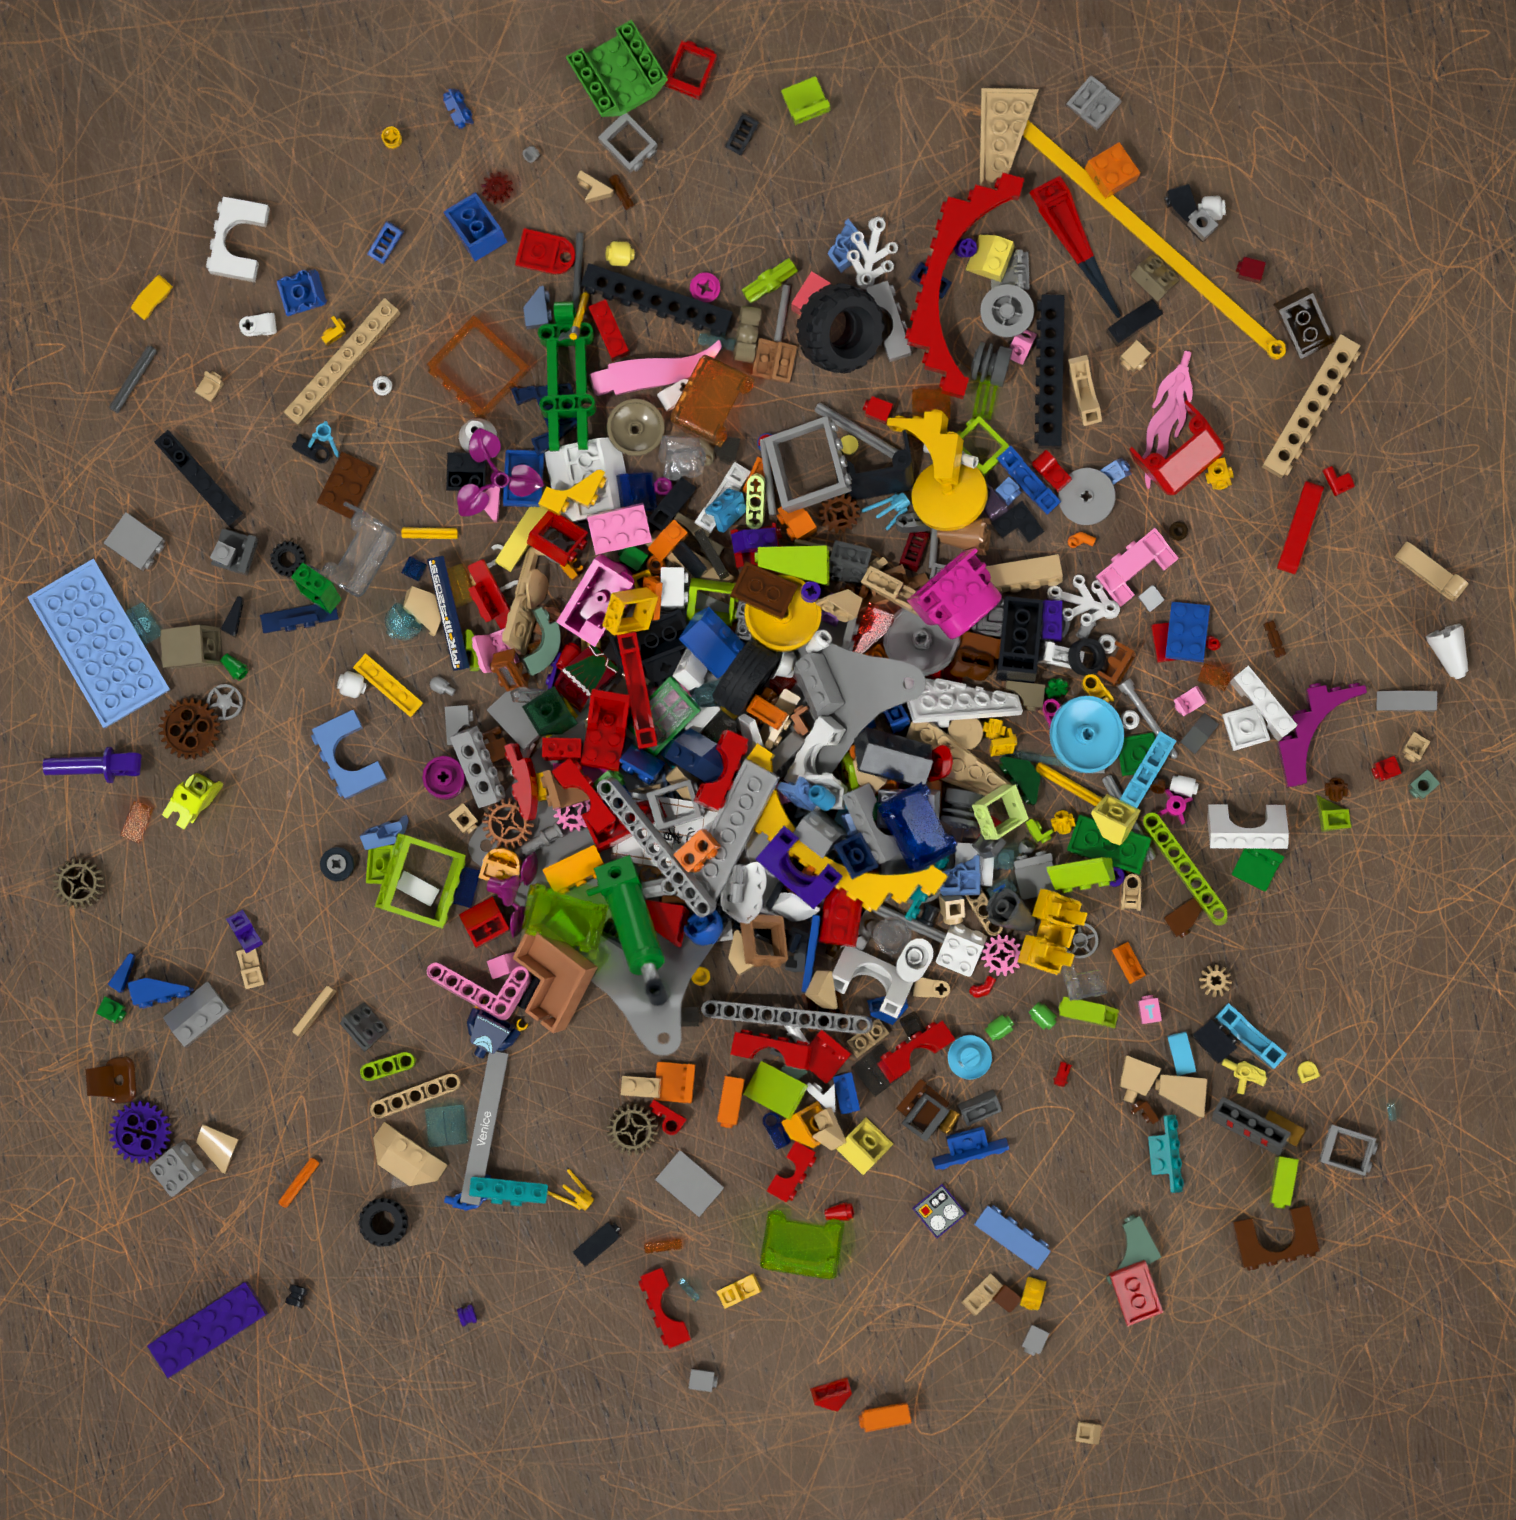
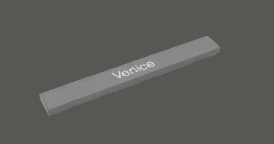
M495 1052V1054L489 1053L460 1199L461 1203L480 1205L481 1197L469 1196L471 1177L485 1178L509 1055L507 1053Z

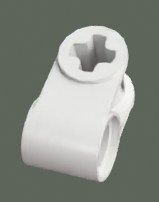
M274 313L246 316L239 323L240 330L245 336L272 335L277 333ZM247 323L251 324L250 330L246 329Z
M682 379L659 392L657 396L666 411H670L694 394L695 388L690 380ZM682 386H690L688 388L689 392L685 393V391H682Z

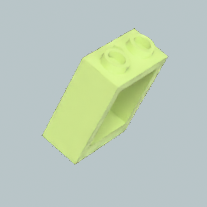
M1003 784L972 804L974 815L977 818L985 840H997L1029 819L1016 784ZM1002 797L1009 819L995 827L987 806Z

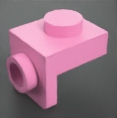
M1195 686L1174 699L1176 710L1185 716L1207 703V700L1199 687Z

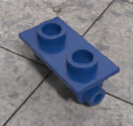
M448 89L449 92L443 94V101L448 111L456 110L450 114L455 126L462 129L466 126L465 123L473 124L472 113L464 103L463 94L458 89Z

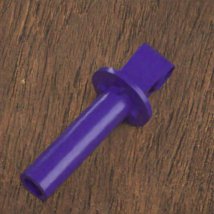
M106 747L103 757L44 758L43 773L44 775L104 774L106 782L113 783L115 776H139L141 773L142 755L133 752L115 754L112 747Z

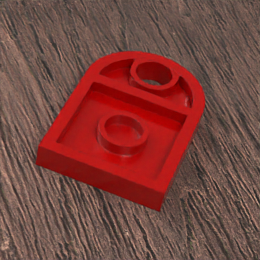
M523 229L515 266L552 275L564 274L572 268L575 262V250L570 241L560 236ZM563 253H569L571 259L569 262L564 263L560 260V256Z

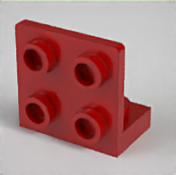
M821 1030L808 1045L813 1048L809 1070L827 1084L851 1054Z

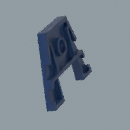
M570 383L559 384V395H574ZM548 385L543 387L527 386V388L513 387L511 391L517 406L534 399L537 400L539 405L540 400L548 396ZM566 404L563 408L569 409L572 407V404ZM547 405L544 409L550 410L553 408V405ZM544 417V420L548 427V418ZM577 417L559 418L560 439L577 426ZM549 432L531 439L537 456L542 455L549 449Z

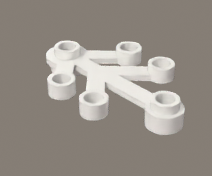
M875 217L869 221V229L872 231L868 249L863 242V233L858 231L851 235V241L856 244L865 261L863 268L858 260L860 254L857 250H851L847 253V259L852 263L857 272L856 283L861 289L872 286L876 277L884 272H890L894 268L893 263L887 260L882 262L880 267L871 271L873 263L888 254L896 253L898 250L897 244L890 242L883 249L876 252L880 232L885 229V221L881 217ZM877 221H879L881 224L880 228H878L876 225ZM856 234L860 237L859 241L855 239ZM890 245L893 246V248H894L893 251H890V249H889V246H890ZM852 252L855 254V259L851 258ZM886 263L889 264L888 270L885 268ZM865 276L868 278V282H867V283L864 282V277H865Z
M1076 575L1073 579V585L1078 588L1082 597L1063 592L1058 586H1052L1048 589V600H1065L1079 605L1073 609L1065 608L1063 610L1062 618L1065 621H1071L1073 617L1090 609L1099 610L1091 615L1085 613L1081 616V624L1083 626H1090L1092 622L1103 617L1113 619L1120 612L1118 603L1108 599L1103 586L1098 580L1092 583L1091 590L1097 593L1101 602L1094 601L1084 584L1085 579L1082 575ZM1076 580H1081L1082 583H1076ZM1099 585L1101 588L1096 589L1094 586ZM1052 591H1057L1058 594L1054 595ZM1107 607H1112L1113 610L1109 611ZM1065 613H1071V616H1066ZM1089 618L1090 621L1085 622L1083 619Z

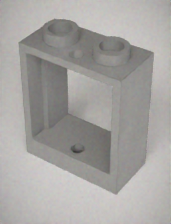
M627 113L620 116L598 137L599 142L629 173L633 170L635 172L643 166L642 162L647 157L649 159L652 158L657 152V143ZM627 124H630L649 144L630 163L609 143Z
M690 779L646 793L658 831L704 817L705 807L693 802L699 789L697 782L694 783ZM688 787L695 813L666 822L658 796Z
M1329 1125L1318 1162L1365 1176L1366 1172L1369 1173L1371 1170L1372 1162H1370L1372 1154L1375 1155L1378 1143H1375L1376 1138L1335 1125ZM1338 1132L1368 1142L1360 1169L1329 1160Z

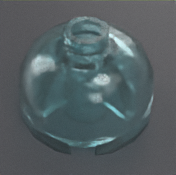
M395 603L385 615L386 633L392 639L408 641L417 636L422 630V624H419L413 615H409L403 609L402 604Z

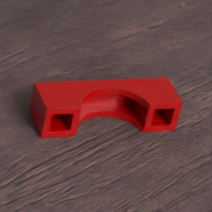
M729 730L722 732L716 749L723 759V771L714 782L700 784L693 802L713 811L723 808L726 802L725 794L733 785V775L738 772L741 766L739 761L741 756H744L748 750L747 742L749 739Z
M569 758L551 771L552 775L563 789L577 788L587 794L591 806L586 820L597 835H599L617 822L616 814L610 807L607 808L603 802L604 799L598 791L595 792L592 788L594 783L589 776L586 775L584 777L580 772L582 770L580 764L576 760L572 761Z
M943 1020L938 1024L934 1021L925 1027L927 1031L924 1033L919 1031L911 1036L912 1041L906 1043V1041L896 1046L897 1051L894 1053L888 1051L881 1056L882 1061L877 1065L889 1083H892L911 1069L910 1055L914 1049L924 1048L935 1054L956 1040Z
M741 1029L740 1033H734L730 1055L753 1059L762 1049L775 1048L783 1055L786 1066L803 1070L809 1069L813 1048L807 1046L808 1042L797 1040L796 1044L789 1043L788 1038L778 1037V1040L770 1039L771 1035L759 1033V1036H754L752 1031Z
M661 1267L640 1276L641 1280L638 1281L642 1292L646 1291L648 1295L646 1302L649 1310L653 1309L656 1316L653 1317L657 1328L661 1327L663 1334L660 1337L664 1346L668 1345L670 1349L690 1341L691 1337L685 1322L669 1318L662 1309V1294L669 1286L663 1268Z

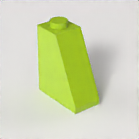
M1063 997V1001L1059 1005L1060 1016L1114 1029L1116 1027L1119 1014L1118 1009L1068 997Z
M1275 1157L1269 1202L1274 1203L1275 1208L1285 1209L1286 1205H1291L1299 1159Z

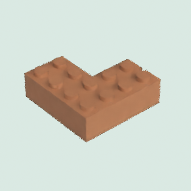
M542 924L529 926L513 956L515 961L541 980L525 1012L536 1021H541L540 1024L552 1033L566 1030L598 967Z

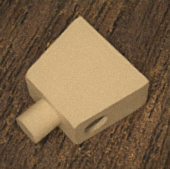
M1126 1055L1119 1085L1127 1089L1123 1100L1134 1104L1137 1094L1146 1096L1161 1068Z

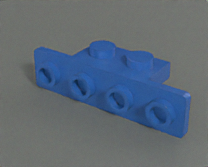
M982 1126L946 1136L950 1153L934 1157L932 1162L935 1170L946 1169L955 1164H965L973 1159H983L988 1155L1001 1154L1010 1148L1006 1138L988 1143L984 1127Z

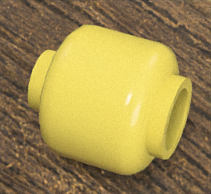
M613 241L610 246L606 247V260L612 266H628L630 261L634 260L635 252L634 249H631L628 242Z

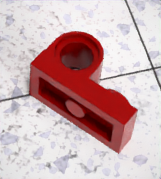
M1047 450L1043 451L1032 462V467L1057 492L1061 491L1072 480Z
M654 1099L650 1104V1107L653 1108L651 1112L659 1117H662V1115L666 1116L662 1124V1129L666 1134L675 1135L681 1130L687 1119ZM670 1120L675 1121L677 1124V1128L673 1132L668 1131L666 1128V1124Z

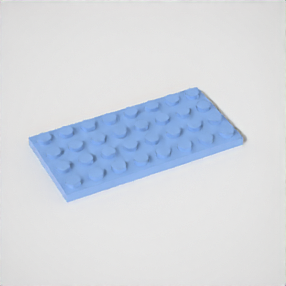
M95 559L88 561L27 597L104 729L170 691L169 686Z

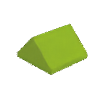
M394 845L368 849L367 884L382 885Z

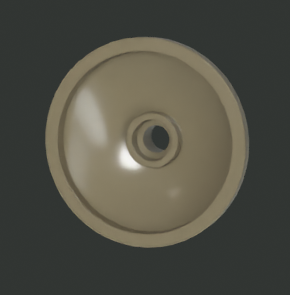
M630 399L618 404L612 410L607 422V433L611 443L617 450L626 455L641 456L653 451L661 442L664 434V421L661 413L653 404L642 399ZM637 427L639 431L637 433L632 432V428Z

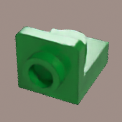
M104 996L96 1014L118 1024L119 1021H123L127 1011H125L126 1006Z

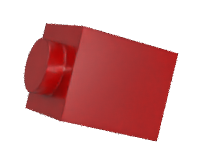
M872 396L864 404L865 417L886 425L893 404Z

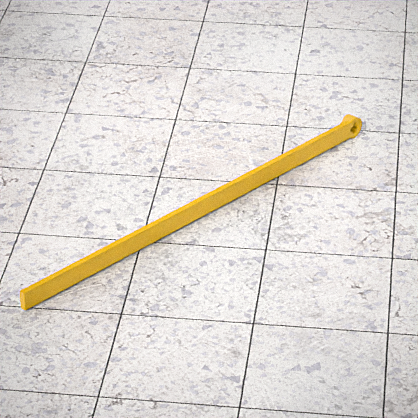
M1029 120L1027 121L1022 135L1027 141L1264 349L1271 359L1278 360L1284 356L1286 347L1283 341L1276 340L1114 195L1105 199L1087 171ZM1279 345L1281 347L1279 350L1281 353L1274 354L1272 352L1273 349L1271 347H1277Z

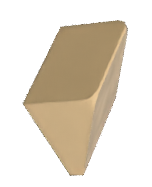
M1078 1422L1076 1441L1099 1444L1102 1426Z

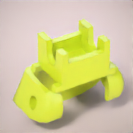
M193 774L188 778L186 784L182 782L174 789L173 797H171L162 815L169 818L173 811H178L180 818L176 825L185 829L188 823L191 822L193 824L199 813L211 804L221 790L223 783L221 781L214 783L201 774ZM198 782L202 784V789L197 787Z

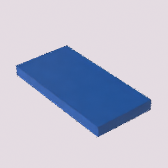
M813 915L802 993H806L812 978L820 925V916Z

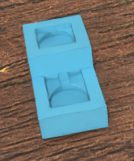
M1186 1031L1167 1036L1177 1076L1196 1072Z

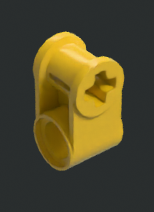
M1086 675L1082 679L1081 686L1087 696L1098 698L1105 696L1103 700L1106 702L1114 701L1110 692L1096 675ZM1086 679H1094L1095 687L1088 688L1085 683Z

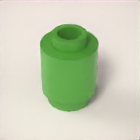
M1040 1002L1028 1012L1031 1015L1030 1018L1043 1030L1045 1028L1050 1030L1057 1022L1055 1020L1057 1016L1045 1004L1042 1005Z
M1002 1014L989 1023L985 1031L993 1042L997 1039L999 1041L1013 1031L1012 1026L1014 1023L1008 1015L1004 1017Z

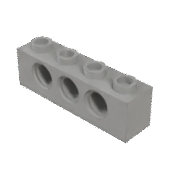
M475 726L451 736L450 740L478 808L496 803L505 798L504 787L500 784L497 770L492 764L490 753L485 747L482 733L478 730V727Z

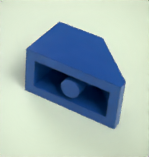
M902 704L883 711L892 733L901 732L910 726L909 717Z

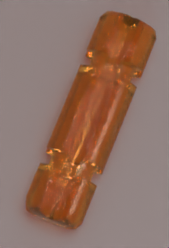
M681 1239L644 1244L645 1253L682 1249Z

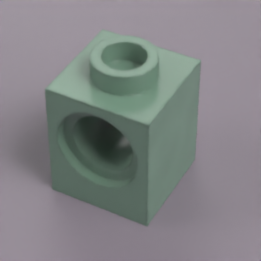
M1427 769L1408 785L1410 788L1409 792L1415 799L1419 798L1422 800L1440 783ZM1419 781L1427 783L1426 791H1421L1418 788Z

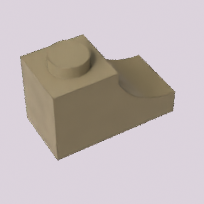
M1006 681L1005 690L1018 695L1023 702V707L1027 708V711L1038 712V709L1043 708L1044 684Z

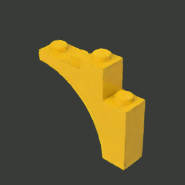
M933 409L931 412H925L924 418L913 416L910 419L903 416H895L894 418L887 419V426L892 431L902 432V430H906L907 434L916 437L925 444L933 460L934 478L940 484H958L964 440L956 432H947L949 418L943 411Z

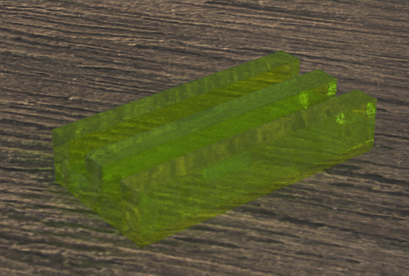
M979 379L972 417L977 418L980 416L982 419L991 421L998 386L991 385L990 381L987 380L980 382L981 379ZM982 384L986 385L981 413L979 414L977 413ZM994 386L988 415H984L989 388Z

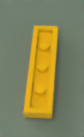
M366 653L353 667L409 717H412L424 704Z

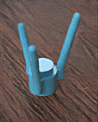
M324 421V423L317 426L316 432L312 434L308 447L310 448L317 438L323 442L329 441L334 454L338 458L340 455L331 436V428L328 422Z
M902 492L899 495L894 494L885 500L862 509L861 512L864 513L891 502V506L876 515V518H880L892 509L896 512L900 510L885 528L889 530L896 523L897 516L907 512V507L911 504Z

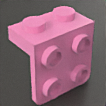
M505 628L489 635L472 637V646L478 657L479 668L483 673H492L490 663L494 653L511 649L502 641V634ZM515 653V663H519L517 653Z

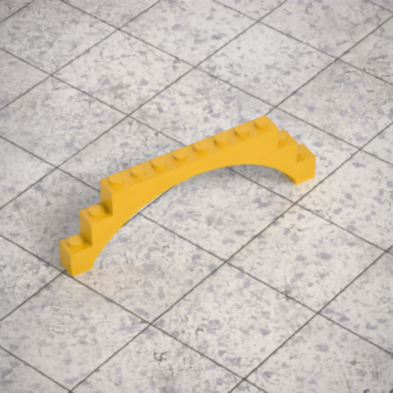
M757 743L747 759L773 773L772 759L775 755ZM776 787L754 828V831L761 835L764 832L768 835V841H771L783 826L792 833L796 830L781 804ZM797 840L789 849L791 857L795 854L800 858L798 862L808 868L809 865L816 869L814 873L817 875L828 864L831 865L843 876L835 888L838 890L841 887L848 891L846 893L848 897L854 901L858 898L864 902L862 906L870 912L872 910L878 911L890 893L893 894L891 898L899 904L902 901L907 903L919 885L922 886L920 890L928 896L931 893L936 896L949 877L931 865L929 869L910 874L877 875L865 873L852 880L845 866L827 857L822 859L800 840Z

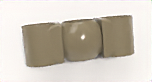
M741 306L738 322L740 325L737 329V342L735 343L733 360L753 363L756 349L754 344L758 337L757 327L761 318L760 308Z

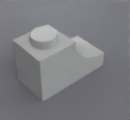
M468 705L445 707L448 747L453 746L450 737L460 732L466 726H470V721H473V710H469Z

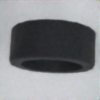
M1088 638L1078 640L1071 645L1068 652V661L1075 673L1082 676L1096 674L1105 665V650L1097 640ZM1083 646L1090 648L1093 653L1094 661L1091 668H1086L1081 662L1080 651Z

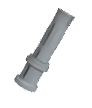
M555 822L552 827L545 831H539L538 836L512 851L522 859L544 845L550 846L551 842L565 836L557 822Z

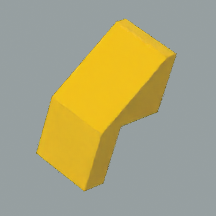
M161 275L156 276L138 295L131 309L143 320H146L156 305L167 298L173 286Z

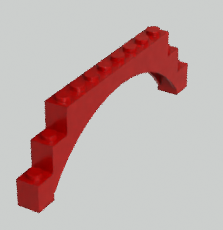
M1002 172L1001 178L997 177L994 187L998 190L975 184L974 190L970 189L967 198L971 202L948 196L947 202L943 201L940 212L943 213L942 220L938 219L935 228L938 231L937 238H932L930 246L933 249L932 256H927L925 264L928 267L927 274L923 273L920 284L923 285L922 292L918 291L915 303H918L917 310H912L910 321H913L912 328H907L905 339H908L907 345L929 351L924 353L922 363L925 364V370L946 375V377H941L939 385L942 388L941 394L963 399L969 380L968 377H964L955 364L947 348L940 324L939 289L945 266L959 240L975 222L996 207L1013 199L1019 200L1024 178Z

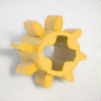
M989 718L988 723L984 722L983 732H986L985 737L994 740L1000 736H1005L1006 726H1002L1003 721Z
M1065 810L1056 812L1055 818L1051 819L1054 832L1058 831L1059 834H1068L1071 832L1072 827L1076 826L1073 814H1069Z

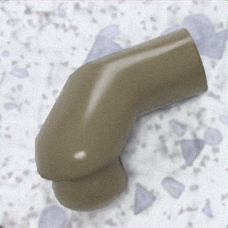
M703 437L697 444L703 450L701 463L706 466L713 463L715 449Z

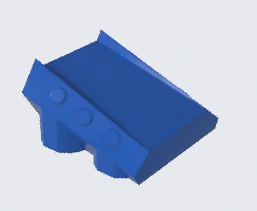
M316 269L309 271L301 270L296 275L286 276L277 280L287 316L326 305L327 299L325 298L320 281V274Z

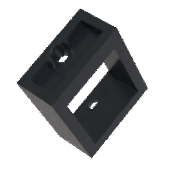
M608 1221L572 1253L586 1267L622 1236L620 1234L622 1230L615 1222L611 1224Z

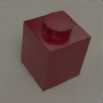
M1243 257L1242 262L1238 261L1235 271L1239 273L1237 278L1260 284L1266 262Z

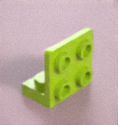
M812 77L781 91L795 125L830 112V104L828 99H825L817 77Z

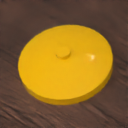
M931 464L921 472L912 489V504L917 516L925 525L940 531H954L971 524L984 510L988 498L987 483L977 467L973 469L962 464L960 465L958 484H940L934 478V465Z
M778 575L798 584L783 620L745 604L744 619L746 627L754 640L767 649L788 652L803 647L811 640L821 622V607L816 602L807 603L802 599L801 590L805 584L804 581L793 576Z

